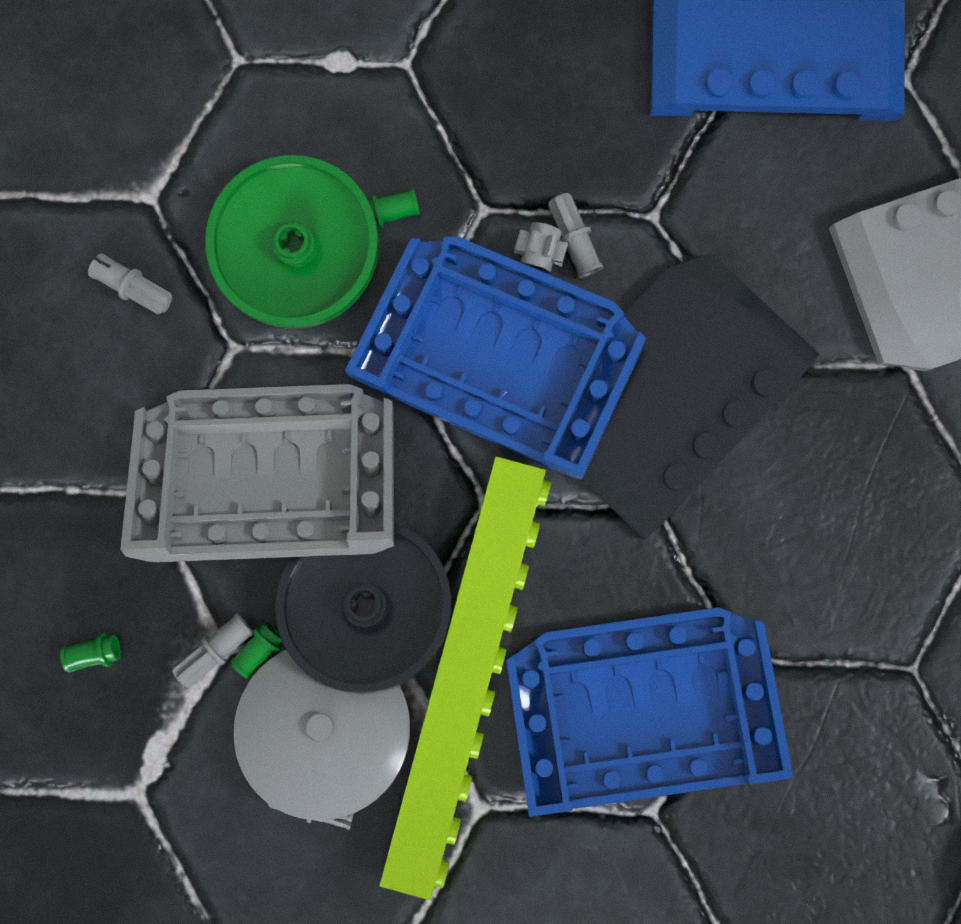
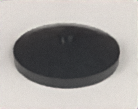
M394 523V546L374 554L291 557L280 578L275 602L278 631L287 652L294 662L307 675L319 683L351 694L385 692L407 683L420 674L439 652L449 629L452 612L450 585L440 559L419 535L397 523Z

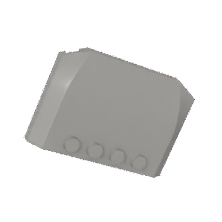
M961 178L858 212L832 224L829 230L878 365L909 367L911 370L928 371L960 360Z
M351 384L181 390L166 396L167 402L148 411L144 407L135 411L120 548L125 557L148 562L358 555L374 554L394 546V409L391 400L384 398V402L363 394V389Z

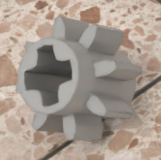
M534 222L531 223L529 232L519 231L514 254L522 256L520 263L550 274L552 265L562 267L568 243L560 241L562 234L560 229L545 223Z

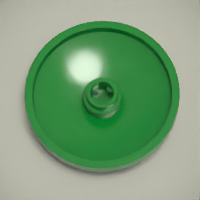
M284 155L265 159L249 166L225 186L216 199L209 215L205 235V248L209 268L215 282L227 299L251 318L267 325L289 329L306 328L334 319L359 299L367 288L376 268L379 252V234L376 219L367 198L359 186L346 173L330 163L317 158Z

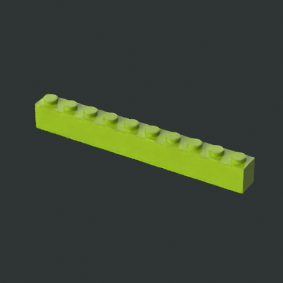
M495 457L380 887L431 901L434 887L443 888L449 861L442 860L446 843L455 845L461 822L460 818L453 817L457 801L466 802L472 781V776L465 774L469 757L478 759L484 733L477 732L476 730L480 716L489 717L495 695V691L488 689L492 672L500 674L506 654V649L499 647L503 630L512 631L518 607L512 606L510 603L514 589L523 590L529 565L521 563L525 547L534 548L540 523L533 522L536 506L545 507L551 486L550 481L544 480L546 473L544 469Z

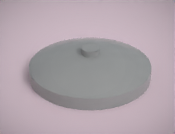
M287 650L271 658L255 673L240 698L234 720L235 752L239 766L250 786L263 800L277 810L308 820H330L348 816L377 800L394 782L400 772L410 741V715L400 686L375 694L341 692L329 688L307 675L294 662Z

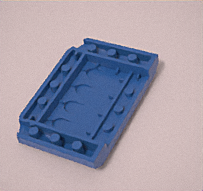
M652 0L650 115L692 116L694 111L857 114V120L899 121L904 116L905 0Z
M458 236L443 237V241L421 242L420 238L410 239L345 372L348 376L369 388L557 472L583 479L645 345L646 338L640 331L639 333L624 317V312L619 306L609 299Z
M717 607L546 632L506 660L529 817L573 811V809L794 778L767 634L763 622L750 620Z

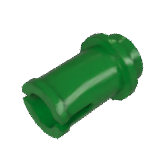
M413 188L379 198L376 197V194L371 195L372 199L368 200L379 228L384 227L383 223L420 215Z
M265 622L261 627L256 626L253 629L254 636L235 658H232L230 661L231 666L247 679H252L257 670L274 651L280 652L282 649L279 631L269 623Z
M100 633L97 639L63 645L60 650L62 667L68 673L101 664L104 667H111L114 661L120 660L121 648L115 635L108 636L107 633Z

